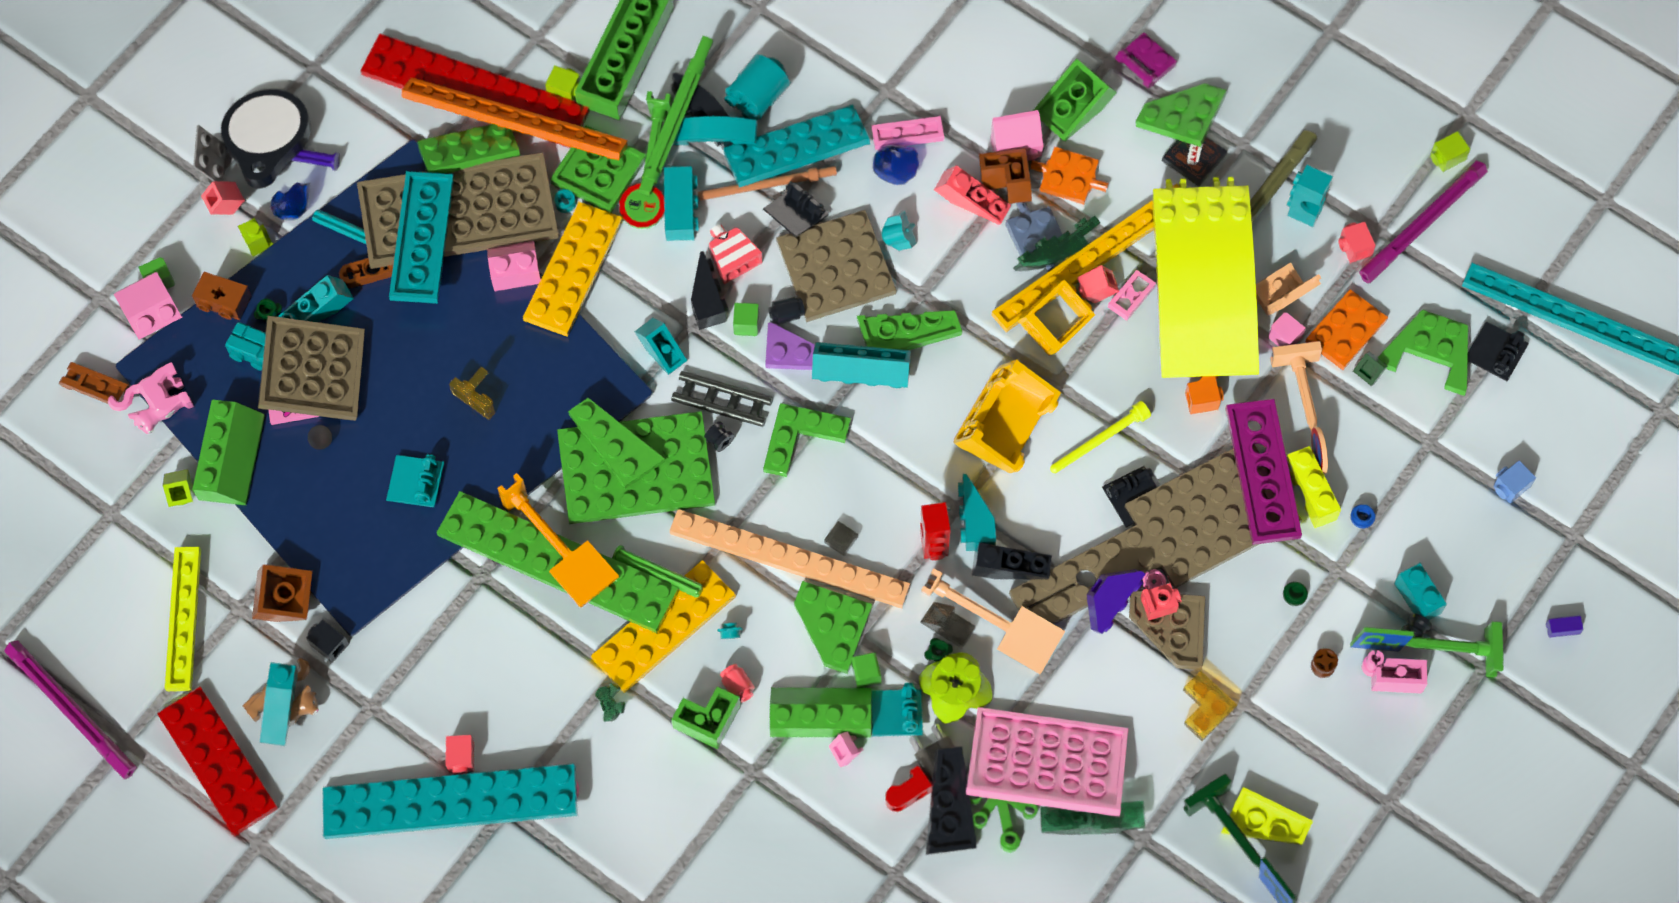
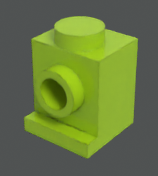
M255 218L238 226L253 257L273 245L263 224L258 225Z

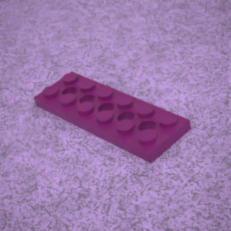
M1275 399L1226 405L1225 409L1252 545L1301 539L1302 531ZM1256 421L1260 424L1261 429L1252 431L1248 427V423ZM1254 444H1262L1266 451L1258 454L1254 452L1252 446ZM1260 466L1267 467L1270 475H1259L1257 468ZM1270 489L1274 492L1275 497L1273 499H1265L1261 491ZM1268 512H1275L1279 516V521L1270 522L1266 518V514Z

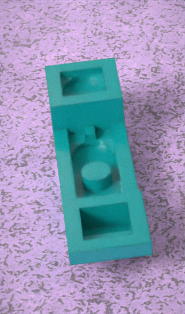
M719 116L684 118L673 146L689 145L690 142L731 141L733 144H756L758 122L752 119Z

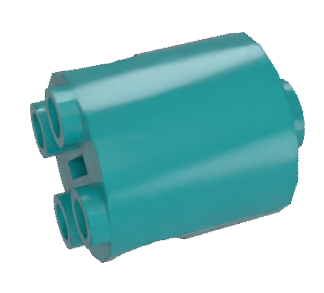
M760 54L754 55L740 71L736 80L726 88L725 102L729 106L740 110L743 118L760 120L765 111L790 86V81L783 64L775 58L765 57Z

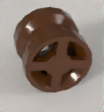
M1326 648L1318 650L1311 661V670L1314 675L1319 678H1328L1333 675L1338 665L1336 653Z

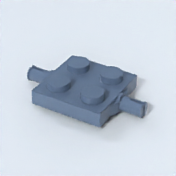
M1026 202L1016 203L1021 215L1007 219L1005 225L1024 264L1034 260H1043L1049 272L1056 267L1052 256L1067 250L1068 247L1050 207L1030 211Z

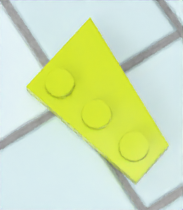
M1245 787L1242 788L1230 813L1231 818L1248 838L1297 845L1303 844L1313 823L1312 820ZM1224 827L1221 834L1230 835Z

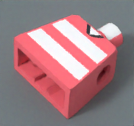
M719 224L710 230L714 240L709 243V251L723 284L762 264V252L739 228L726 232L723 226Z

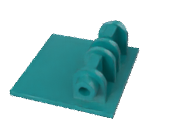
M429 454L423 459L396 455L386 501L435 508L444 462L436 461V457Z
M909 682L905 683L901 690H871L872 736L923 735L921 689H916L914 684Z

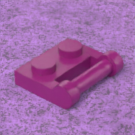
M1145 32L1125 49L1120 50L1115 56V60L1120 64H1125L1143 80V84L1147 88H1151L1177 64V61ZM1133 55L1152 73L1149 74L1147 71H1145L1130 56Z

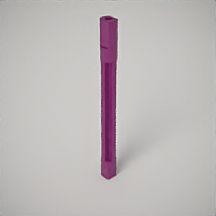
M1476 160L1391 243L1374 256L1359 271L1362 280L1370 284L1470 187H1473L1488 172L1485 163Z
M18 640L9 642L4 652L85 736L124 780L130 778L137 766L95 724Z

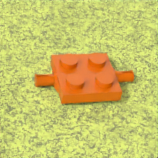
M1055 146L1046 164L1032 160L1030 169L1043 173V180L1040 186L1041 192L1083 205L1092 188L1106 192L1109 184L1096 179L1095 172L1099 160Z

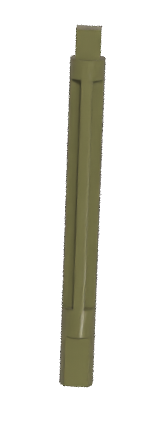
M1308 130L1302 132L1251 198L1252 223L1316 142L1317 135Z

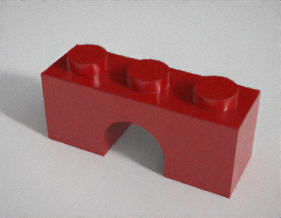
M946 502L921 505L922 523H920V537L924 559L941 560L949 555L950 524Z

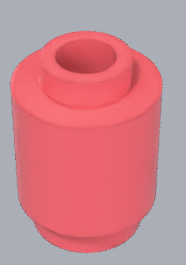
M733 664L721 672V682L728 692L739 696L741 703L749 700L754 695L755 686L742 667Z

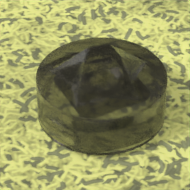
M314 426L308 432V443L314 449H325L331 444L332 433L325 426Z

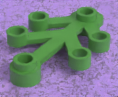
M980 796L976 800L970 797V803L974 805L982 800ZM989 798L980 812H976L973 815L974 827L978 829L984 828L987 825L988 817L997 806L1003 834L1000 837V847L1005 852H1015L1020 846V836L1017 832L1013 831L1008 804L1022 812L1026 819L1035 818L1038 808L1036 804ZM1027 807H1032L1035 812L1033 814H1027L1025 812V809ZM980 816L984 818L985 822L978 824L975 819ZM1008 836H1012L1015 842L1009 844L1005 839Z

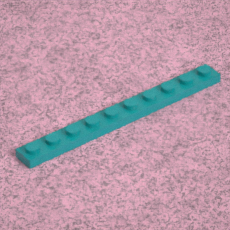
M1471 263L1463 281V287L1679 375L1678 346Z

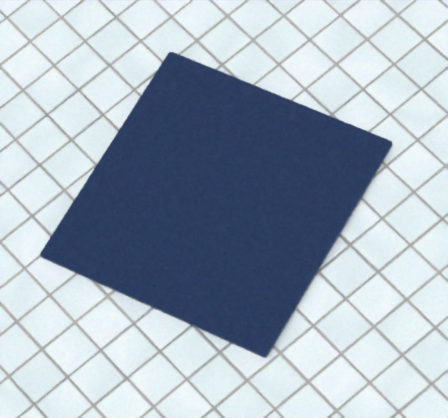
M411 140L319 210L364 229L357 182L405 175L406 171H426L418 148V142ZM311 215L228 278V280L248 286L252 295L240 320L234 318L231 320L225 319L217 312L211 310L210 312L202 311L195 303L181 314L182 318L166 325L116 364V368L132 386L139 384L142 379L151 376L157 369L172 362L177 372L172 377H180L184 387L182 389H170L168 393L170 396L186 392L194 407L190 409L182 407L170 418L162 420V422L197 462L200 457L212 400L237 402L265 415L247 505L235 504V506L290 568L312 571L311 593L349 636H354L464 548L437 535V531L459 491L508 512L502 505L498 487L502 485L505 490L515 484L513 476L517 473L524 481L528 496L562 469L557 430L578 427L569 416V410L589 398L620 422L652 396V390L580 314H578L568 337L523 321V315L539 284L494 291L488 263L487 250L444 257L438 303L390 301L389 292L392 277L348 288L354 299L340 311L318 323L365 329L356 421L320 416L271 425L269 410L258 408L262 371L252 367L248 361L238 362L232 359L225 346L237 322L266 333L267 322L262 319L257 320L254 317L257 305L262 299H270L282 306L281 312L276 316L278 317L325 276L329 275L340 279L339 271L344 265L368 258L366 244L316 223L312 220L313 215ZM369 266L367 272L376 274L379 272L380 267L371 269ZM360 269L361 276H365L363 270ZM352 272L348 273L349 279L354 278ZM138 393L140 397L147 403L145 398L140 393ZM429 454L435 456L436 461L444 462L435 508L386 501L396 455L423 459Z

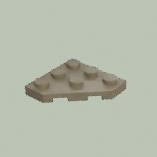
M1142 591L1132 592L1129 599V618L1176 668L1202 670L1205 596L1180 594L1181 603H1178L1177 612L1148 620L1140 599ZM1166 596L1159 597L1161 601L1167 600Z

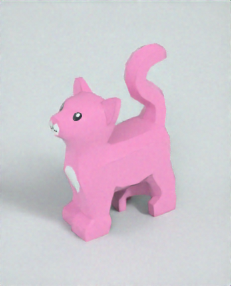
M172 362L157 369L151 376L142 379L139 384L132 385L126 389L121 402H118L113 396L108 398V404L113 410L122 411L132 404L134 394L140 393L147 401L149 408L129 413L128 416L134 420V425L138 426L146 434L152 433L159 421L170 418L180 408L186 407L190 409L194 407L186 392L170 396L168 393L170 389H182L184 387L180 377H172L177 374Z

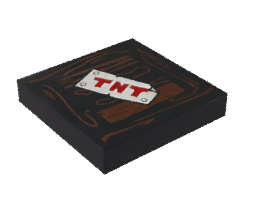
M1208 137L1205 138L1201 147L1177 140L1164 154L1161 161L1199 187L1227 155V150Z

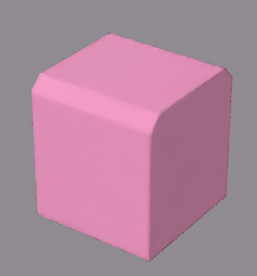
M1283 313L1271 325L1268 337L1278 347L1295 345L1302 339L1305 327L1288 313Z

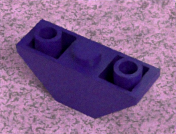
M1133 569L1100 575L1087 593L1091 630L1103 634V632H1107L1114 624L1113 618L1118 612L1126 608L1129 603V596L1132 592H1136L1143 584L1144 572Z

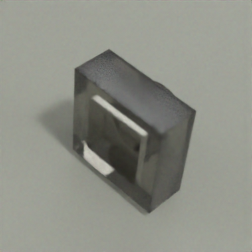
M838 521L824 539V543L845 556L858 539V533Z

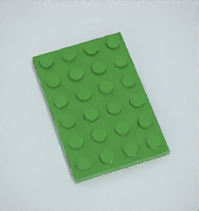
M702 411L619 422L665 458L664 463L626 489L579 427L557 430L569 524L677 511L678 509L685 510L715 506L707 444L704 437L705 430Z

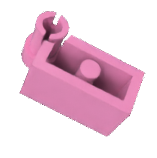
M1373 650L1362 662V671L1367 676H1371L1372 691L1422 693L1427 686V660L1386 658L1384 661L1383 653L1379 650L1375 653V650Z

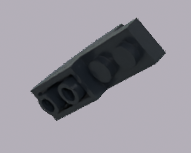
M676 72L672 74L673 84L670 85L674 95H676L683 79V75ZM698 84L686 114H691L692 117H729L715 97ZM731 141L714 142L717 147L721 146L722 150L724 147L732 145Z

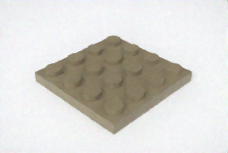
M866 210L812 226L797 238L791 233L776 237L777 245L797 298L801 297L803 301L806 322L896 294V288Z
M268 316L258 408L356 421L365 329Z

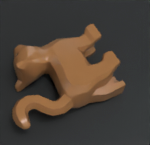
M303 658L297 660L300 666L297 682L304 680L309 675V663ZM266 685L261 692L253 695L242 705L255 722L261 718V713L264 709ZM309 685L293 701L289 726L294 725L302 715H315L319 711L318 701L315 698L316 693L311 692Z

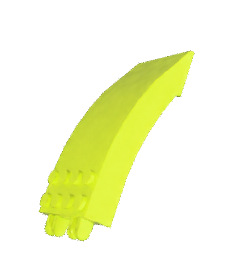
M1213 177V187L1187 188L1186 178H1182L1179 182V188H1172L1171 179H1165V188L1153 189L1152 202L1162 378L1259 375L1256 280L1249 186H1234V177H1228L1227 186H1220L1219 178Z

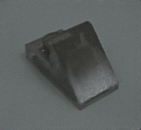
M933 602L920 621L921 624L961 649L976 629L975 625L955 613L954 606Z

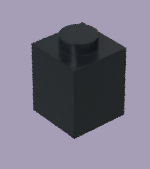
M323 619L319 624L316 623L310 628L306 637L310 646L331 663L349 645L345 636Z

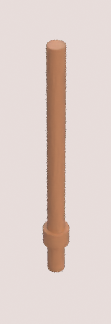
M836 167L808 168L805 172L768 178L741 188L736 184L699 191L698 198L699 201L787 185L791 181L793 183L808 180L809 182L819 181V178L837 175Z

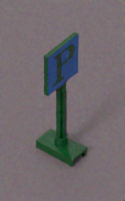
M1226 773L1184 799L1186 806L1183 807V810L1189 817L1204 807H1207L1212 814L1216 815L1251 863L1259 869V879L1278 903H1296L1297 897L1266 857L1261 858L1224 809V804L1219 798L1231 790V780Z

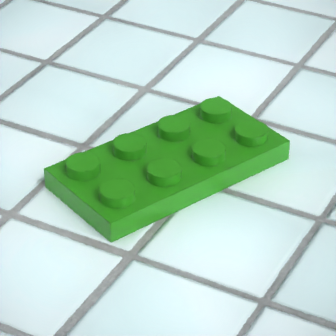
M495 124L417 141L427 173L446 174L494 160L520 156L512 130Z

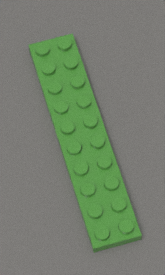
M459 491L437 531L439 537L567 593L549 573V570L561 562L563 557L533 523ZM557 534L571 551H575L581 546V544ZM599 553L619 575V578L588 603L657 633L679 592V588Z

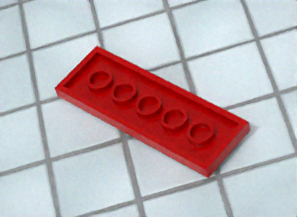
M201 686L157 713L234 837L278 809Z

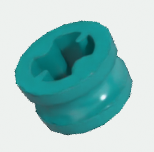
M563 189L555 194L554 202L559 212L570 213L574 210L576 201L572 191ZM565 198L569 201V204L565 205L561 199Z

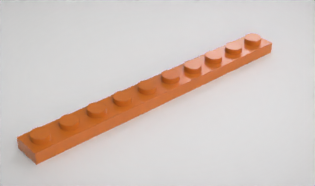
M410 78L402 89V98L413 102H419L458 115L495 124L499 127H505L544 140L595 153L609 159L620 160L627 149L628 140L415 78Z

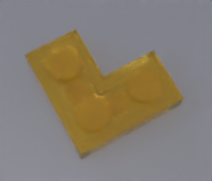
M1202 671L1183 688V691L1200 706L1184 722V725L1201 741L1209 736L1237 708V704Z

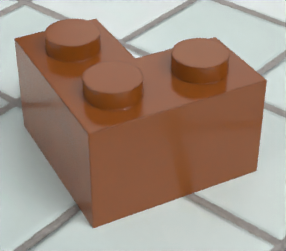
M1026 148L979 154L981 179L984 186L988 189L1006 188L1009 204L1032 201Z

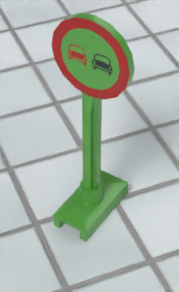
M647 91L646 102L651 115L652 126L644 170L661 132L662 122L665 121V117H667L673 103L671 94L666 93L665 100L654 99L652 91ZM639 183L629 187L622 194L619 201V211L623 220L630 226L638 229H647L655 226L663 218L665 213L664 196L655 186H653L650 196L639 193L641 185Z

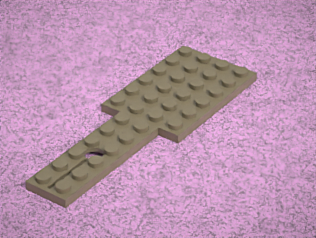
M1254 444L1252 446L1254 452L1260 454V452ZM1231 449L1126 503L1125 507L1135 522V526L1050 569L1049 580L1031 579L1010 590L1009 595L1017 609L1020 610L1023 606L1050 623L1056 624L1088 607L1087 593L1092 586L1086 587L1078 584L1076 576L1080 571L1088 570L1092 572L1097 581L1102 574L1133 569L1149 573L1152 569H1162L1175 589L1260 545H1252L1234 450ZM1260 466L1257 468L1259 475H1270L1267 467ZM1270 489L1261 491L1265 499H1273L1275 497L1274 492ZM1268 512L1266 514V518L1270 522L1279 521V516L1275 512ZM1298 514L1299 522L1301 523L1302 519Z

